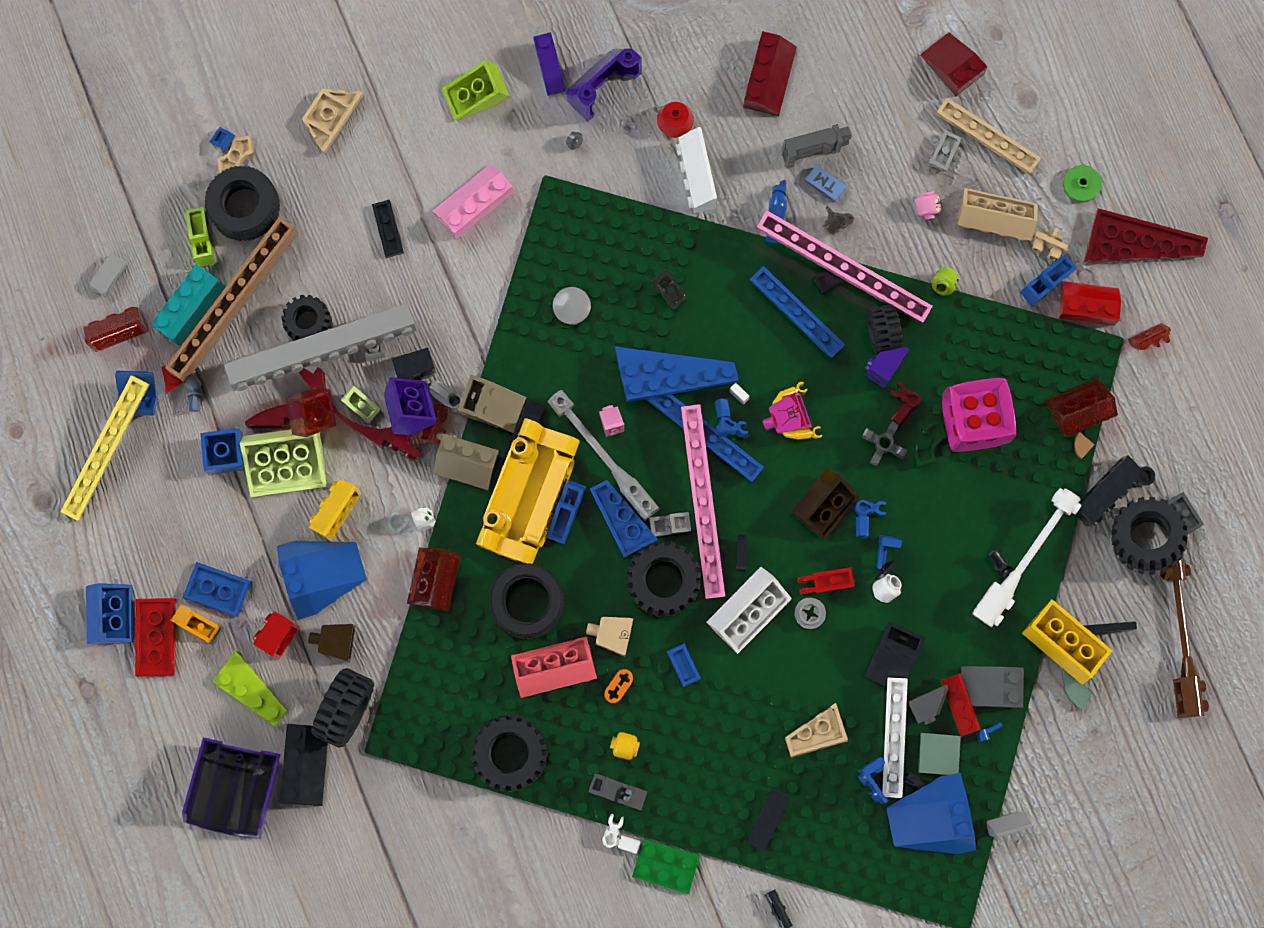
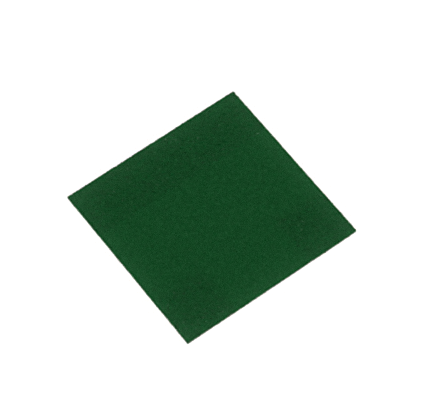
M543 176L480 378L525 396L526 400L523 409L528 398L546 405L539 424L544 428L580 440L573 458L574 467L569 480L586 486L573 525L565 544L546 538L543 546L539 547L533 564L548 569L559 581L564 594V611L555 628L544 636L535 639H520L509 635L497 624L492 615L489 597L494 582L507 568L509 569L511 566L522 563L477 546L476 542L483 528V516L502 471L498 468L513 433L468 418L461 439L499 450L500 456L489 490L452 479L448 480L367 740L365 753L609 826L608 820L610 815L614 814L613 822L615 823L620 822L621 817H624L623 825L619 828L624 831L947 927L971 928L994 837L989 836L986 822L1000 817L1043 652L1024 636L1022 632L1051 599L1056 602L1077 516L1073 513L1070 515L1064 513L1020 575L1021 578L1012 597L1015 602L1009 610H1003L1001 615L1004 618L998 626H988L972 615V612L993 582L1001 585L1004 581L1000 576V571L995 570V565L988 557L989 552L997 549L1003 558L1009 561L1008 565L1016 569L1057 510L1051 499L1058 489L1061 488L1063 490L1065 488L1080 499L1083 497L1120 357L1123 338L956 290L950 295H939L933 290L932 283L861 264L933 306L922 324L897 311L902 329L903 347L909 348V351L886 387L883 388L865 376L867 373L865 368L872 356L877 357L869 337L867 313L871 308L886 306L887 304L847 281H843L826 293L821 294L812 278L826 269L781 243L767 242L764 236L551 176ZM763 266L845 344L832 359L750 282V279ZM567 287H576L583 290L588 295L591 303L588 316L576 325L560 321L553 311L555 296L559 291ZM615 347L735 363L739 379L736 384L749 395V400L744 405L730 393V388L735 383L672 394L686 406L700 404L702 419L715 429L719 424L715 401L727 399L730 420L736 423L740 421L746 422L747 425L741 429L748 431V434L745 437H738L736 434H728L725 437L764 466V469L751 483L706 447L725 597L706 599L684 429L646 399L626 402L615 355ZM1005 378L1009 385L1013 402L1016 437L1010 443L965 452H953L947 437L936 447L935 462L916 468L915 447L923 431L932 423L941 420L946 432L942 408V394L945 389L970 381ZM799 382H804L803 386L799 387V389H807L806 393L801 397L812 425L810 430L817 426L821 427V429L815 430V434L817 436L822 435V437L818 439L811 437L796 440L777 433L776 428L765 429L763 420L772 417L769 408L773 405L774 399L781 391L791 387L796 388ZM900 382L905 386V390L917 393L920 396L919 406L916 409H912L911 415L901 427L897 428L893 435L894 444L906 449L907 452L903 459L891 452L883 454L878 465L874 466L870 461L876 452L875 444L863 439L862 435L866 428L879 436L886 433L891 424L890 419L902 404L905 405L901 398H895L891 395V390L895 392L901 391L896 386ZM563 390L573 402L574 406L571 409L615 464L635 478L657 504L659 510L651 517L689 512L691 532L657 537L659 541H664V543L674 542L678 546L682 545L689 553L691 552L694 555V559L699 564L701 586L694 603L681 614L678 613L673 617L664 616V618L649 615L633 602L627 587V571L631 560L638 554V551L626 558L623 557L590 488L608 480L622 497L623 495L620 493V487L612 471L568 417L566 415L559 417L547 402L558 391ZM613 405V408L618 406L624 423V432L606 437L599 412L607 406ZM1079 432L1094 444L1081 460L1076 455L1074 446L1075 438ZM887 440L879 441L881 447H889ZM828 468L841 475L860 498L827 538L822 541L801 524L791 513V510ZM860 500H867L868 502H873V504L885 501L886 505L879 506V510L886 512V515L877 516L875 513L867 515L869 517V537H856V517L858 515L854 510L855 505ZM497 516L492 518L491 524L496 523ZM648 518L644 523L650 529ZM737 535H747L746 572L736 571ZM879 535L898 537L902 540L901 548L888 546L886 562L893 559L897 562L888 574L894 575L900 580L902 589L901 594L889 603L876 599L872 588L873 583L877 581L875 577L879 573L876 567ZM666 561L658 562L647 571L646 585L652 594L663 598L670 597L681 588L682 574L676 565ZM762 567L776 578L792 599L737 654L711 628L707 621ZM844 568L852 569L855 585L853 588L823 593L800 594V590L803 588L815 587L814 580L798 583V578ZM535 581L517 583L506 596L508 613L512 618L520 622L538 620L544 615L548 607V593L542 585ZM805 598H815L825 607V620L817 628H803L797 623L795 608ZM812 606V608H810L809 611H804L807 614L806 621H808V619H810L811 616L818 617L813 613L814 606ZM601 617L632 618L633 624L626 656H621L597 646V637L586 634L588 623L600 625ZM889 621L926 637L907 677L903 781L909 771L923 780H929V783H932L940 776H945L918 773L920 733L960 736L947 697H945L940 714L934 716L936 720L926 725L924 721L918 724L908 703L909 701L942 687L941 680L961 674V667L1024 668L1023 708L973 707L981 730L990 728L1001 722L1002 727L988 733L990 739L980 742L977 738L978 731L960 737L959 773H961L975 834V851L951 854L895 847L886 807L901 798L886 797L888 802L885 804L875 802L869 794L871 789L868 785L864 786L858 778L860 775L858 770L877 757H882L884 760L887 687L865 678L864 675ZM587 637L597 679L532 696L520 697L511 659L512 655ZM684 643L701 677L700 680L685 687L682 686L667 654V651ZM620 670H629L633 675L632 684L619 702L609 703L605 698L606 688ZM627 673L619 676L621 681L618 685L622 686L624 682L628 683L630 681ZM616 687L614 691L610 690L608 692L610 694L609 699H617L619 697L617 691L620 688ZM836 703L848 741L791 758L785 737ZM504 715L525 718L534 724L542 733L547 748V763L541 776L532 785L513 792L494 789L483 782L476 773L471 760V747L476 733L478 734L481 730L480 728L491 719ZM620 732L634 735L637 737V741L640 742L637 755L631 760L615 757L613 749L610 748L612 738H617ZM504 735L493 744L491 758L499 770L514 772L522 768L526 763L528 749L520 737ZM882 770L875 776H871L881 791H883ZM594 774H599L647 791L642 809L638 810L589 793ZM903 783V797L917 791V789ZM771 789H774L790 798L766 850L763 851L746 842Z

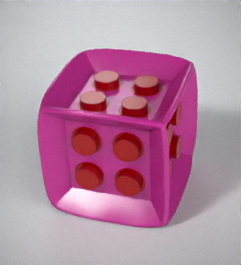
M991 378L960 383L946 388L943 392V416L949 445L953 452L992 448L1010 443L1016 437L1013 402L1009 385L1005 378Z

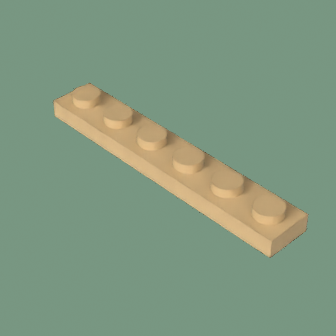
M949 98L945 99L936 112L937 116L1029 175L1041 159Z

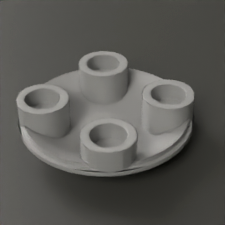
M576 287L562 289L553 300V311L556 317L570 325H576L583 321L590 312L591 303L588 295Z

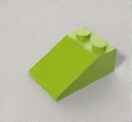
M487 60L442 88L456 121L494 107L510 97L497 64Z

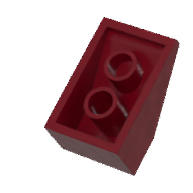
M950 32L920 54L955 96H958L981 78L987 70V65L981 58Z

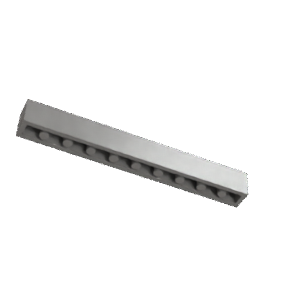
M404 304L226 363L224 366L232 389L234 391H243L248 386L254 384L261 385L269 379H279L287 373L300 372L305 367L318 366L323 361L336 360L341 355L354 354L359 349L365 347L372 348L377 343L383 341L390 342L395 337L401 335L408 336L413 331H416L408 304Z

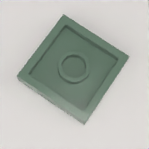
M920 733L918 773L940 775L959 773L961 736Z

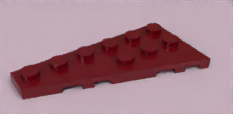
M1098 208L1083 263L1199 258L1204 256L1208 238Z

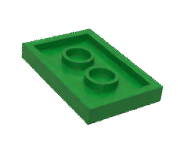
M643 839L632 877L689 894L700 855Z

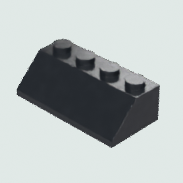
M287 724L280 803L323 806L328 743L313 735L311 725Z

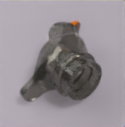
M829 206L825 208L828 212V219L824 221L823 227L832 235L838 233L840 229H845L849 224H853L854 216L852 214L833 212Z

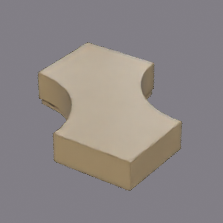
M251 135L237 137L232 140V146L228 153L216 159L218 174L227 168L240 166L246 158L254 155Z

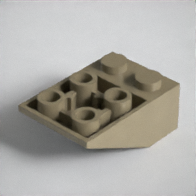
M470 375L458 412L462 416L514 433L526 397L491 381Z

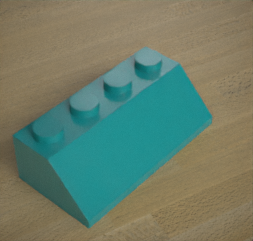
M195 264L150 325L181 347L226 286L209 272Z

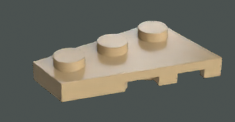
M836 703L785 737L791 758L848 741Z

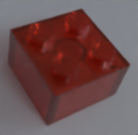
M313 387L285 398L292 435L309 437L337 426L330 389Z

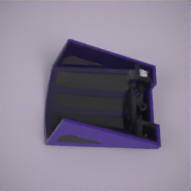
M203 737L182 810L183 822L222 834L261 839L281 754L264 750L258 752L223 744L222 741Z

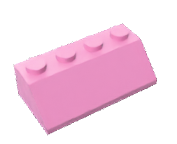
M489 164L432 212L449 232L458 239L514 193L513 186L500 171Z

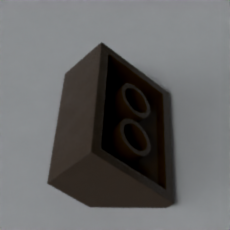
M827 468L791 510V513L801 524L824 541L860 497L841 475Z

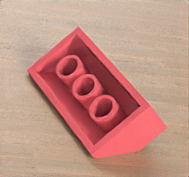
M587 637L511 656L521 698L597 679Z

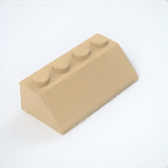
M964 188L957 225L967 229H979L985 233H997L1003 237L1011 236L1022 241H1032L1038 222V204Z

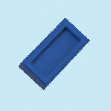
M685 643L667 651L683 687L701 679Z

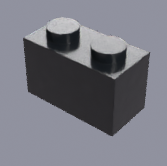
M428 347L392 358L397 378L414 380L422 377V379L432 377L433 373H436Z

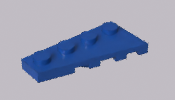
M608 480L590 488L624 558L647 547L648 544L659 541Z

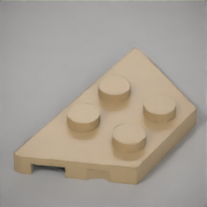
M321 89L303 116L302 121L324 154L363 97L362 92L357 91L355 93L346 92L345 90Z

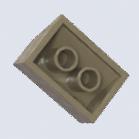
M443 434L437 451L433 474L489 490L500 456L499 450Z

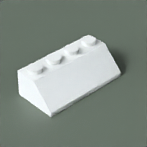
M697 127L678 137V144H675L677 155H681L682 161L679 162L681 173L685 172L686 179H683L685 191L689 190L690 197H687L688 206L693 208L694 213L716 209L717 202L702 129Z
M760 567L707 623L738 654L792 598L773 575Z

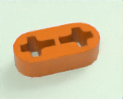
M620 670L606 688L605 698L609 703L619 702L632 684L633 675L629 670ZM627 673L630 681L628 683L624 682L622 686L618 685L621 681L619 676ZM616 687L620 688L617 691L619 697L617 699H609L610 694L608 692L610 690L614 691Z

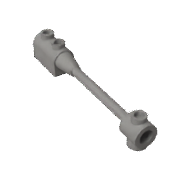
M560 390L547 401L559 417L563 415L568 417L605 462L620 487V493L645 522L659 510L657 504L635 478L615 464L571 410L574 404L564 391Z

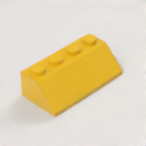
M1052 599L1022 632L1024 636L1082 685L1094 676L1112 652L1107 645Z

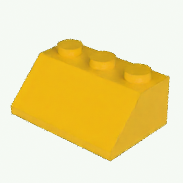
M342 479L332 484L329 490L331 493L328 498L325 497L319 505L321 509L309 521V528L330 542L362 494L356 486Z

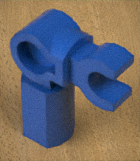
M716 400L715 409L717 421H719V424L716 426L718 434L721 436L736 434L738 437H745L748 431H743L741 428L747 425L746 422L740 421L736 423L730 420L728 400Z
M860 500L855 505L854 510L858 515L856 517V537H869V517L867 515H872L873 513L877 516L886 515V512L879 510V506L886 505L885 501L873 504V502H868L867 500Z

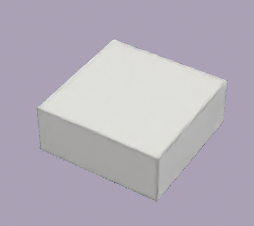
M735 383L730 388V393L742 405L749 400V395L738 384Z

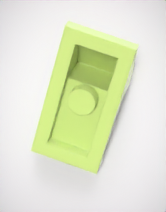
M352 386L341 399L347 408L355 412L368 424L380 411V408L355 386Z

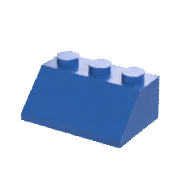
M97 583L86 586L87 644L133 643L132 585Z

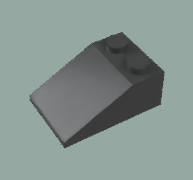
M961 667V676L972 707L1023 708L1024 668Z

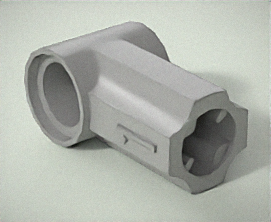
M439 380L433 382L429 387L430 396L448 407L451 412L459 413L458 408L462 400L460 393L454 392ZM454 399L460 400L456 406L451 405Z

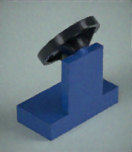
M879 535L876 562L879 573L875 577L876 580L884 578L897 564L894 559L886 562L888 546L901 548L902 540L900 538Z

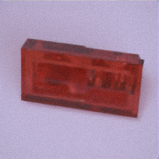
M1160 323L1129 338L1128 341L1130 346L1138 351L1147 349L1151 344L1159 348L1161 347L1159 344L1161 338L1166 343L1170 342L1168 335L1171 329Z
M443 404L434 405L433 409L437 421L435 424L424 429L420 439L440 444L441 440L436 435L439 432L442 434L446 433V430L440 428V425L447 419L449 407Z

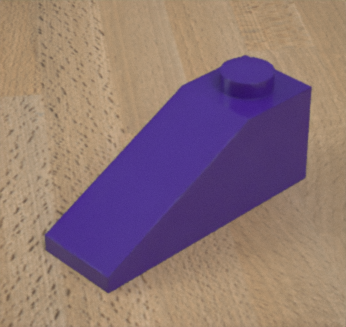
M551 32L533 36L547 96L565 92Z

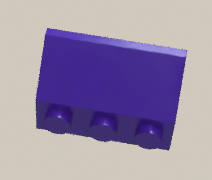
M389 378L384 391V398L394 434L413 435L436 423L437 420L426 381Z

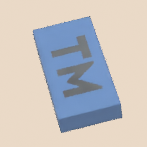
M817 165L805 179L806 183L834 202L838 200L847 187Z

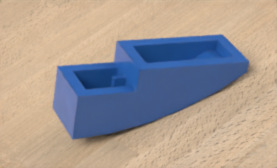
M1064 254L1027 284L1019 293L1033 306L1073 273L1077 267Z
M570 480L565 483L546 538L565 544L586 486Z

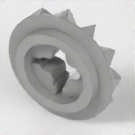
M805 598L795 608V618L797 623L803 628H817L825 620V607L815 598ZM814 606L813 613L818 617L811 616V618L808 619V621H806L807 614L804 611H809L810 608Z

